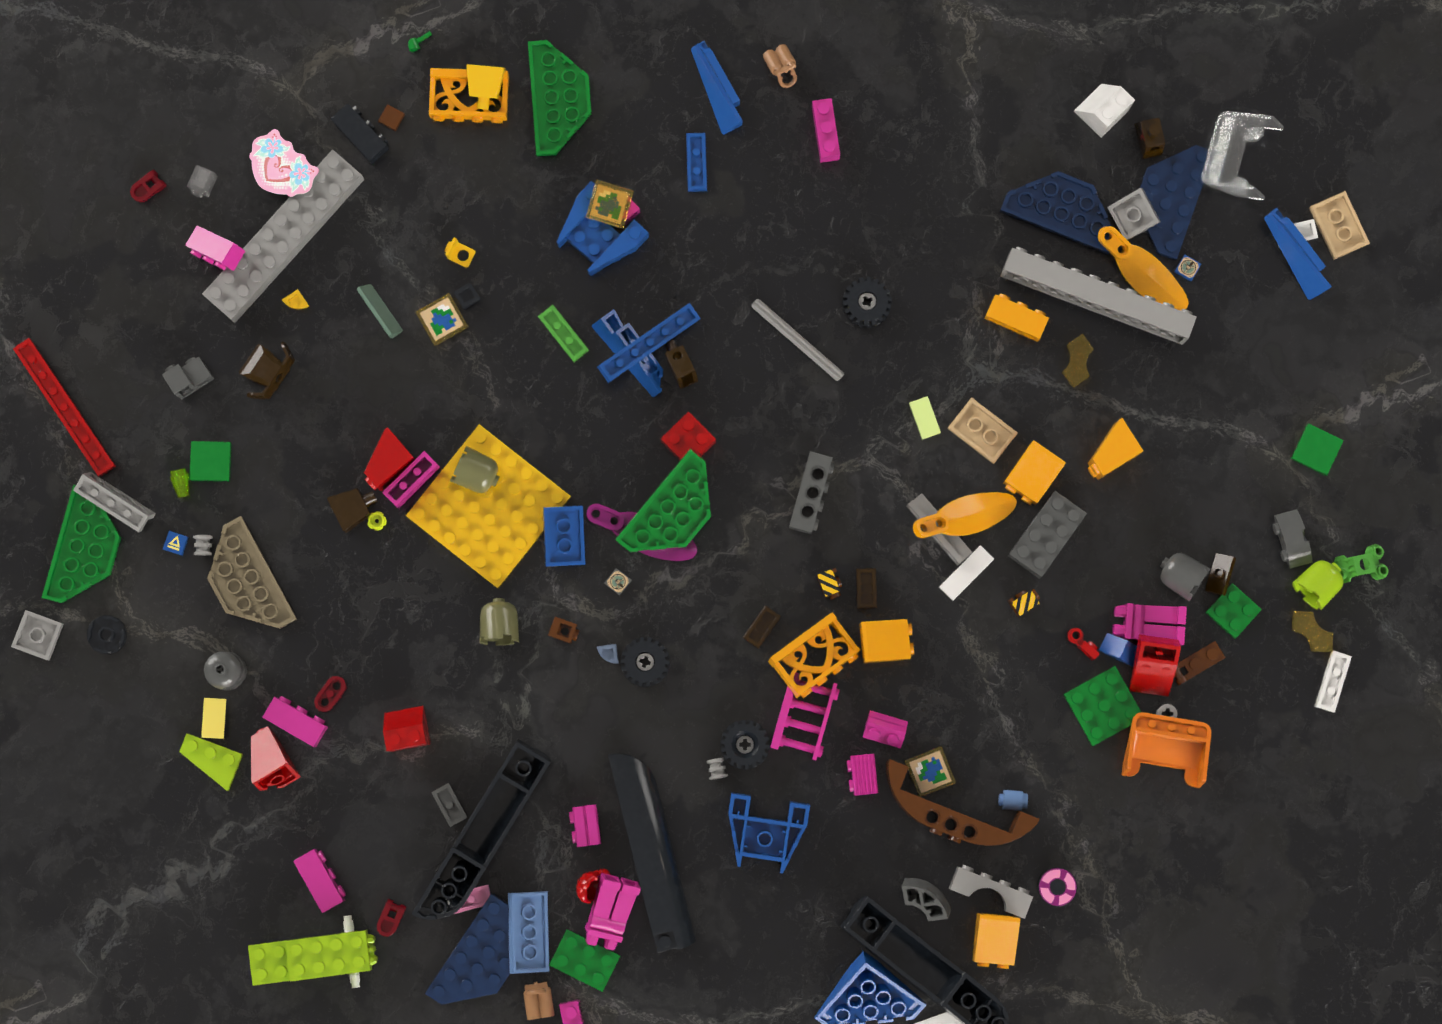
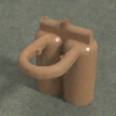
M779 45L775 51L767 50L763 54V58L771 73L777 76L780 86L783 88L793 86L797 81V75L794 70L796 68V60L787 45ZM790 70V74L793 76L792 81L783 83L781 74L784 72L788 73Z
M534 982V984L524 985L525 991L523 995L527 1020L555 1016L551 989L548 987V983Z

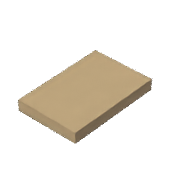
M1346 191L1309 207L1333 260L1370 244Z
M972 397L947 428L993 464L1018 434Z

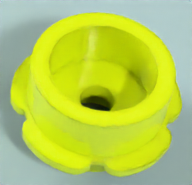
M376 511L368 516L367 524L369 528L379 531L386 525L387 520L382 512Z

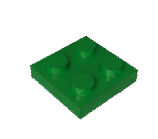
M1231 583L1227 588L1226 595H1220L1205 613L1236 639L1262 609Z

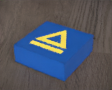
M169 531L163 550L183 556L189 537Z

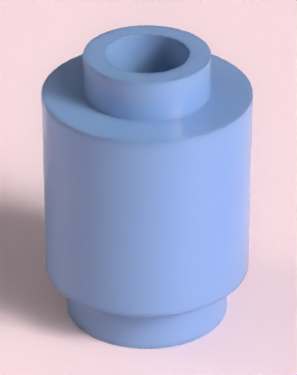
M1003 790V794H999L998 804L1002 806V810L1022 811V809H1027L1028 794L1023 793V791Z

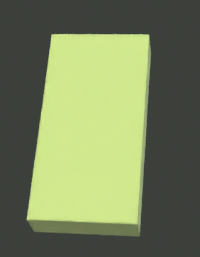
M928 396L909 402L922 440L940 434L941 431Z

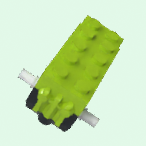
M352 915L343 916L344 932L248 945L252 985L349 974L352 988L360 987L359 972L373 970L374 964L378 960V956L374 954L377 949L374 944L375 936L370 934L369 929L354 931Z

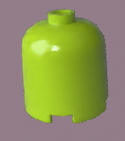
M1320 560L1304 571L1292 582V585L1296 592L1299 590L1305 596L1303 600L1316 610L1318 608L1322 610L1341 590L1344 581L1340 573L1341 568L1333 562L1331 564Z

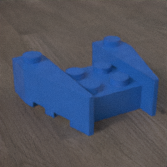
M592 181L578 194L557 240L559 248L568 241L592 263L587 270L590 276L603 270L608 265L621 260V258L637 251L649 238V232L635 220L619 234L605 220L590 216L597 185Z
M731 792L728 814L737 866L741 867L742 856L781 862L780 873H783L807 827L810 804L790 801L787 821L748 815L751 795Z

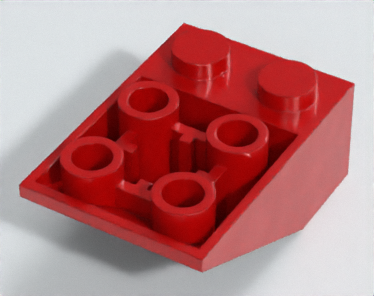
M1139 634L1129 691L1169 696L1181 650L1179 640Z

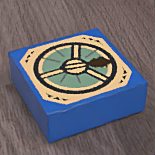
M1184 255L1174 272L1191 282L1201 263Z

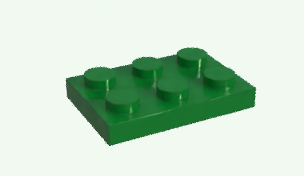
M567 929L549 966L603 992L621 955L599 944L596 946L586 943L585 937Z

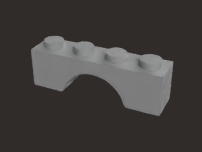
M963 865L962 868H956L949 886L950 890L969 897L978 889L991 888L1001 896L1004 903V911L1025 919L1033 896L1029 895V890L1021 887L1015 890L1010 888L1011 883L1001 879L999 883L992 880L993 876L981 872V875L973 873L974 869Z

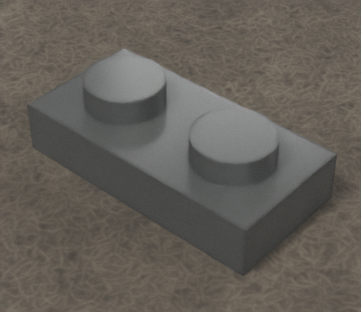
M450 783L431 792L450 827L468 818Z

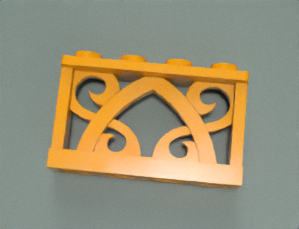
M430 68L429 116L434 121L442 122L445 119H452L454 122H464L465 119L472 120L475 123H482L483 120H491L492 123L507 121L508 71H505L502 81V97L499 96L497 99L501 103V108L497 112H491L483 109L484 112H479L478 110L480 109H477L478 101L472 106L467 107L454 95L460 93L466 87L468 82L467 69ZM436 81H441L445 92L436 95ZM455 81L460 82L459 88L451 90V88H456L453 86ZM447 96L448 99H445L442 105L448 104V109L439 110L436 106L437 101L441 97ZM489 99V106H495L494 102Z
M832 612L770 657L768 662L772 668L774 667L796 698L800 696L805 698L813 691L811 689L816 684L821 686L828 680V675L839 673L843 669L842 665L848 661L850 664L859 657L857 654L861 649L855 644ZM830 625L839 634V638L833 639L829 628ZM820 636L821 642L826 640V643L818 644L815 642V638ZM805 643L814 648L826 647V659L823 666L803 664L807 656ZM834 643H845L848 647L847 654L840 656L838 650L843 648L840 646L834 647ZM795 652L802 653V658L800 662H797L799 657H795ZM834 658L838 662L831 667L832 660ZM783 661L786 665L793 668L790 676L779 662ZM797 670L801 672L799 680H801V677L807 678V683L803 686L797 685L794 681V674ZM812 674H821L813 680Z

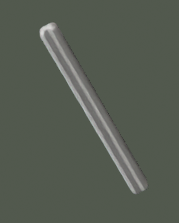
M756 299L753 302L752 308L832 378L839 381L843 377L844 373L760 299Z

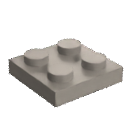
M1139 188L1107 207L1121 234L1127 240L1161 222L1143 188Z
M25 610L11 647L50 661L64 624Z

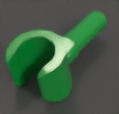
M429 31L421 37L411 38L408 41L410 52L419 50V43L432 36V33Z

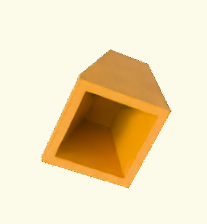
M1123 418L1119 419L1112 426L1088 462V471L1093 478L1101 479L1143 452V449Z
M1033 440L1003 484L1006 485L1005 489L1012 494L1018 493L1021 495V499L1028 505H1036L1066 462Z
M908 619L866 621L859 624L863 663L911 659V655H914V645L909 640V635H912V624L908 623Z
M977 913L972 961L977 962V966L989 967V963L997 964V968L1009 969V965L1014 966L1020 918L1016 916Z

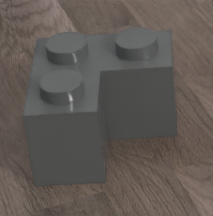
M199 356L188 359L183 367L179 364H173L167 367L165 373L162 374L172 392L181 400L215 379Z

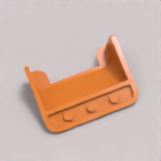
M1144 712L1137 713L1132 719L1122 775H1136L1140 770V763L1185 770V782L1191 787L1200 788L1207 778L1211 741L1210 726L1199 721Z

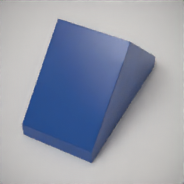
M1107 633L1098 651L1133 667L1137 646L1128 640Z

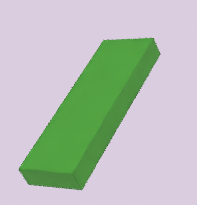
M551 305L538 316L573 362L589 351L554 305Z

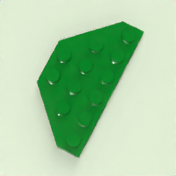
M548 40L528 41L536 155H557L592 114L589 75L575 65L566 55L557 50Z
M689 449L615 540L629 552L686 547L711 517L706 461L692 449Z
M73 484L42 598L59 603H64L111 575L121 536L108 513L73 491L76 486L75 484Z

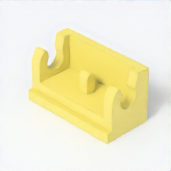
M204 698L201 738L224 739L226 699Z

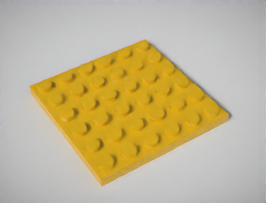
M479 424L407 513L406 517L496 588H499L544 532L543 507L564 506L571 496ZM466 446L492 458L498 465L497 475L500 478L496 486H491L485 493H477L450 482L452 476L456 477L453 473L462 454H467V452H464Z

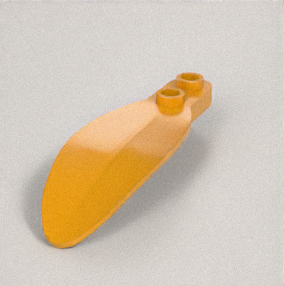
M1106 226L1099 230V242L1115 257L1122 275L1138 294L1143 297L1145 295L1154 297L1156 302L1161 304L1163 302L1174 305L1175 309L1180 311L1187 309L1189 302L1183 288L1156 257L1145 249L1130 244L1112 226ZM1106 233L1109 234V238L1107 240L1105 239ZM1119 246L1123 249L1121 253L1118 252Z
M1001 492L967 495L947 503L936 514L916 520L913 524V531L917 537L922 539L941 533L950 536H965L978 533L1005 519L1015 509L1017 500L1013 495Z

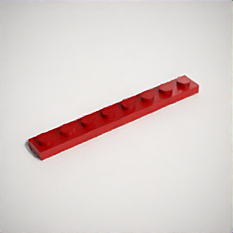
M28 338L14 347L13 350L98 477L103 476L116 467L33 341Z

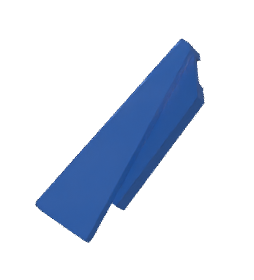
M702 41L693 46L691 52L721 133L725 135L742 125L743 120L735 108L740 105V99L710 47H707L705 41Z
M1277 208L1267 214L1264 220L1307 299L1311 300L1331 288L1332 286L1319 272L1326 267L1293 222L1288 217L1284 218Z
M614 309L592 325L595 332L615 354L639 338L629 322L623 326ZM652 353L628 369L652 397H655L662 391L660 381L663 376V368Z

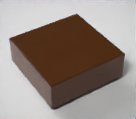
M387 104L378 122L396 131L405 114Z

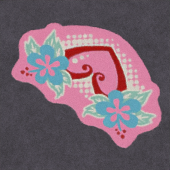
M274 129L267 135L260 136L253 141L252 152L249 158L252 160L255 180L261 188L275 194H287L290 197L296 194H304L311 189L313 179L319 173L318 167L310 165L305 155L296 153L293 150L292 143L284 140L278 130Z

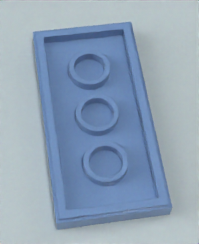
M548 891L508 893L510 974L549 972Z

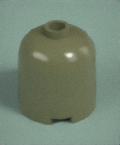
M466 446L464 452H467V454H462L453 473L456 477L452 476L450 482L477 493H485L491 486L495 487L500 478L497 475L498 465L492 458Z
M495 598L493 602L483 606L480 612L481 644L488 645V641L496 642V646L512 645L514 641L519 642L518 613L513 604L505 602L503 598Z

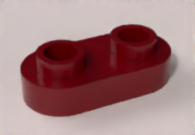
M339 676L329 678L315 697V707L322 712L332 710L346 691V681ZM336 682L340 683V688L338 690L334 689V684ZM324 698H327L329 701L326 706L322 704Z

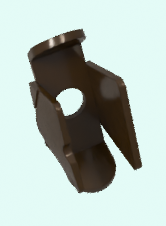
M284 341L281 343L286 355L283 362L261 344H257L239 371L247 379L265 386L262 393H247V397L270 399L290 371L289 369L295 359Z

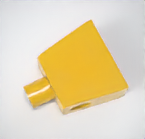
M467 64L469 96L478 97L477 109L489 110V99H498L505 68Z

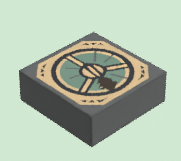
M616 568L604 584L620 596L632 580Z

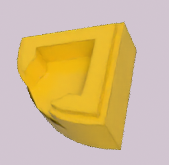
M298 289L282 299L288 307L293 309L309 307Z

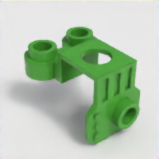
M1378 544L1368 546L1363 555L1349 558L1342 555L1335 557L1334 563L1341 568L1340 573L1343 576L1344 583L1351 582L1352 577L1364 574H1371L1373 579L1380 580L1386 578L1389 572L1386 565L1379 563L1384 550ZM1361 559H1363L1365 570L1360 567Z

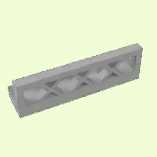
M92 472L82 474L73 490L137 532H141L147 521L153 519L156 514Z
M922 493L907 505V508L917 519L938 512ZM942 533L932 536L957 566L973 553L959 536H950Z

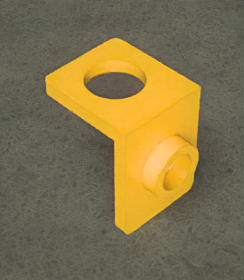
M455 237L452 241L448 242L445 248L447 259L465 268L469 267L476 253L475 250L459 243ZM461 250L469 253L466 261L458 259V253Z

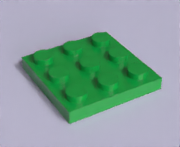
M1116 666L1063 694L1091 746L1131 726L1133 717L1141 712Z

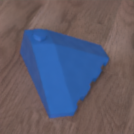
M863 951L849 966L814 1018L821 1024H865V1021L878 1020L879 1024L894 1022L893 1018L906 1017V1020H913L926 1007V1003L880 962Z

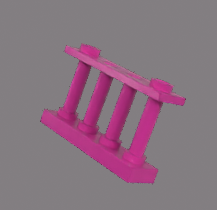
M796 672L794 674V681L797 685L803 686L807 683L802 681V678L799 680V673ZM833 683L832 689L818 685L811 688L812 692L829 696L826 708L797 700L796 697H793V692L787 686L770 748L778 750L779 746L783 747L785 745L813 753L812 760L816 761L817 757L821 758L824 746H821L828 716L833 700L837 701L840 689H837L836 683ZM796 707L824 715L821 727L791 719V716H788L789 709ZM790 726L818 734L816 746L785 738L786 735H782L784 727L788 728Z

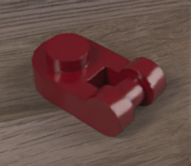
M151 170L133 184L130 194L135 201L145 202L157 192L162 191L167 184L164 180L159 179L158 173L155 170ZM150 181L154 183L151 188L147 185Z
M391 899L387 900L377 923V931L380 935L388 937L396 932L407 906L403 904L397 905ZM390 910L397 913L395 918L388 916Z

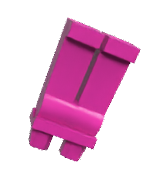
M1132 603L1115 606L1113 615L1114 617H1122L1123 625L1114 624L1112 635L1122 637L1125 640H1138L1139 634L1177 639L1182 646L1185 641V627L1180 626L1186 625L1187 607L1133 605ZM1145 623H1157V624L1180 625V626L1175 627V626L1151 625V624H1145Z
M601 873L589 919L585 925L587 944L596 946L598 939L603 938L605 939L603 943L604 948L614 950L618 942L622 943V935L625 931L628 917L636 896L639 895L641 890L637 881L625 878L619 879L617 876Z

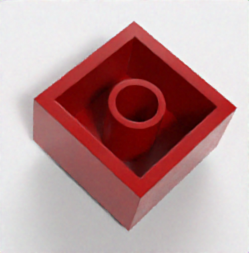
M688 411L661 438V442L681 460L689 449H692L701 457L716 443V438Z

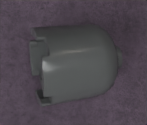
M1176 553L1170 559L1167 557L1160 565L1163 569L1160 577L1165 586L1190 602L1211 568L1184 553Z
M227 651L216 652L205 662V678L209 684L217 689L225 691L234 690L246 679V663L236 653Z

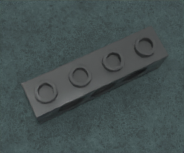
M810 451L789 529L812 534L813 530L817 531L819 519H816L818 511L822 512L825 501L821 500L823 492L827 493L830 482L826 480L828 474L833 473L835 463H832L833 457ZM814 470L822 471L823 478L819 480L813 478L812 472ZM811 488L816 489L818 496L810 498L807 495V491ZM805 507L811 508L813 515L811 517L803 516L802 509Z

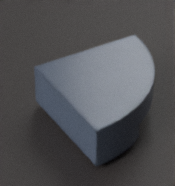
M616 644L597 646V650L604 660L609 663L619 664Z

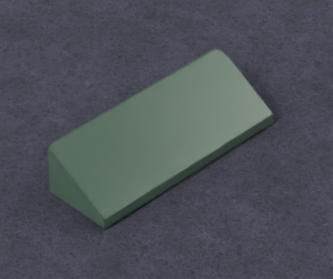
M368 284L357 288L358 293L390 339L400 334L403 329L373 286Z

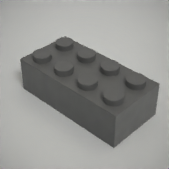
M1054 491L1010 551L1008 557L1040 579L1087 513L1057 491Z

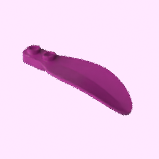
M596 503L588 507L586 516L590 522L609 529L618 536L637 512L620 513ZM598 510L600 513L599 517H594L592 512ZM611 518H616L618 523L616 525L611 524ZM691 540L686 547L642 550L638 552L663 560L685 561L696 556L697 546Z

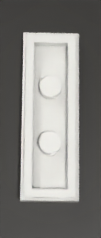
M980 545L939 588L953 601L994 558Z
M1334 650L1331 651L1315 707L1335 713L1352 656Z

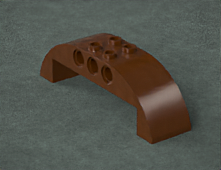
M891 759L886 763L888 784L896 802L911 818L930 827L929 832L939 836L945 833L948 835L947 839L960 843L962 840L972 844L992 846L1019 839L1038 824L1039 818L1016 811L1009 832H1006L901 790L900 788L909 767ZM930 811L935 814V820L931 823L926 818ZM948 819H951L954 823L953 828L950 830L945 827V822ZM967 826L972 829V834L969 837L964 835V829Z

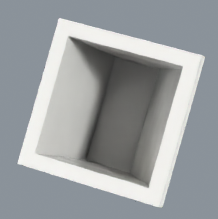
M1101 84L1074 112L1102 138L1129 111L1135 99L1121 86Z

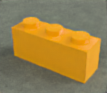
M995 294L984 319L1038 342L1049 317H1046V313L1043 311L1028 309V305L1022 302L1015 303L1010 301V297L1004 294Z

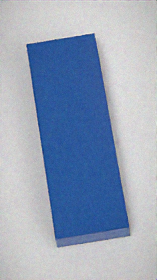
M686 133L688 192L707 191L705 133Z

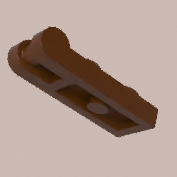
M1216 641L1178 662L1175 672V678L1177 679L1175 681L1178 686L1225 658ZM1184 667L1187 674L1183 675L1180 668Z

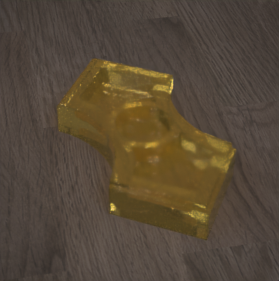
M1083 334L1066 345L1069 350L1070 361L1062 373L1073 388L1090 377L1086 362L1094 348Z
M1293 611L1292 631L1298 632L1307 638L1310 643L1311 652H1333V632L1325 631L1317 624L1314 612Z

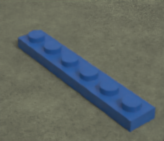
M689 303L601 363L597 368L609 383L701 318Z

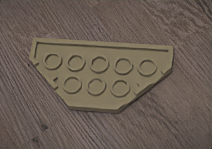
M240 516L223 525L222 535L213 558L214 561L207 579L225 613L279 629L297 620L243 517Z

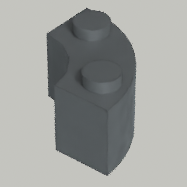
M1298 510L1274 515L1275 524H1273V531L1275 535H1278L1282 550L1280 554L1283 562H1287L1290 569L1313 563L1310 543L1304 536L1305 526Z
M918 878L904 879L902 891L905 905H913L920 908L926 914L928 921L948 919L951 912L949 902L936 886Z

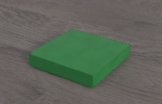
M1308 423L1291 459L1327 476L1344 440Z
M191 441L190 481L230 482L231 442Z

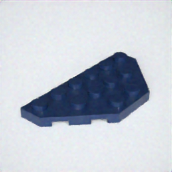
M1195 145L1146 169L1140 188H1143L1161 221L1146 230L1155 246L1157 254L1177 260L1214 151Z
M1057 171L1042 179L1007 192L1000 212L1109 254V251L1099 242L1098 232L1101 228L1111 225L1094 185ZM1108 233L1105 234V239L1107 240L1109 238Z
M491 893L425 992L426 995L442 1005L498 993L510 975L508 903Z

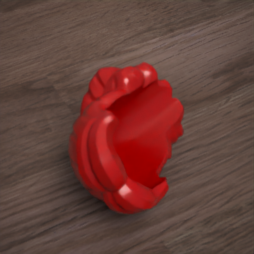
M607 869L586 872L578 879L576 885L577 896L583 903L590 904L594 901L601 873L611 875Z

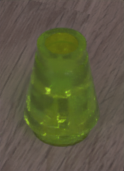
M186 468L170 471L171 476L169 478L178 498L189 496V473L186 472Z

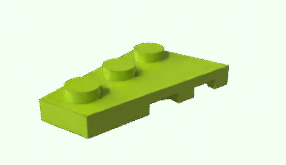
M186 733L179 751L227 791L231 787L243 756L242 753Z

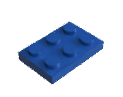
M583 506L543 507L545 566L585 565Z

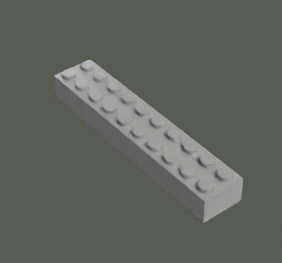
M333 149L317 166L319 173L313 179L311 189L304 194H296L293 197H289L243 248L245 253L235 270L232 271L228 268L225 271L223 270L202 293L205 298L234 323L238 321L364 181L362 174Z
M1020 247L1012 248L1007 257L1000 277L1181 345L1189 339L1196 320V316H1193V313L1189 310H1177L1170 303L1163 302L1161 304L1156 302L1154 297L1137 295L1138 292L1133 289H1121L1114 282L1109 281L1105 283L1100 281L1101 278L1098 276H1087L1082 274V271L1079 269L1063 267L1064 264L1058 261L1049 262L1045 260L1044 256L1034 254L1033 256L1028 254L1027 250Z

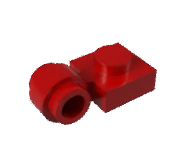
M1070 629L1067 633L1068 641L1077 645L1091 660H1095L1100 654L1097 652L1098 647L1091 641L1086 642L1083 640L1084 634L1081 629ZM1073 632H1076L1078 634L1077 639L1073 638Z

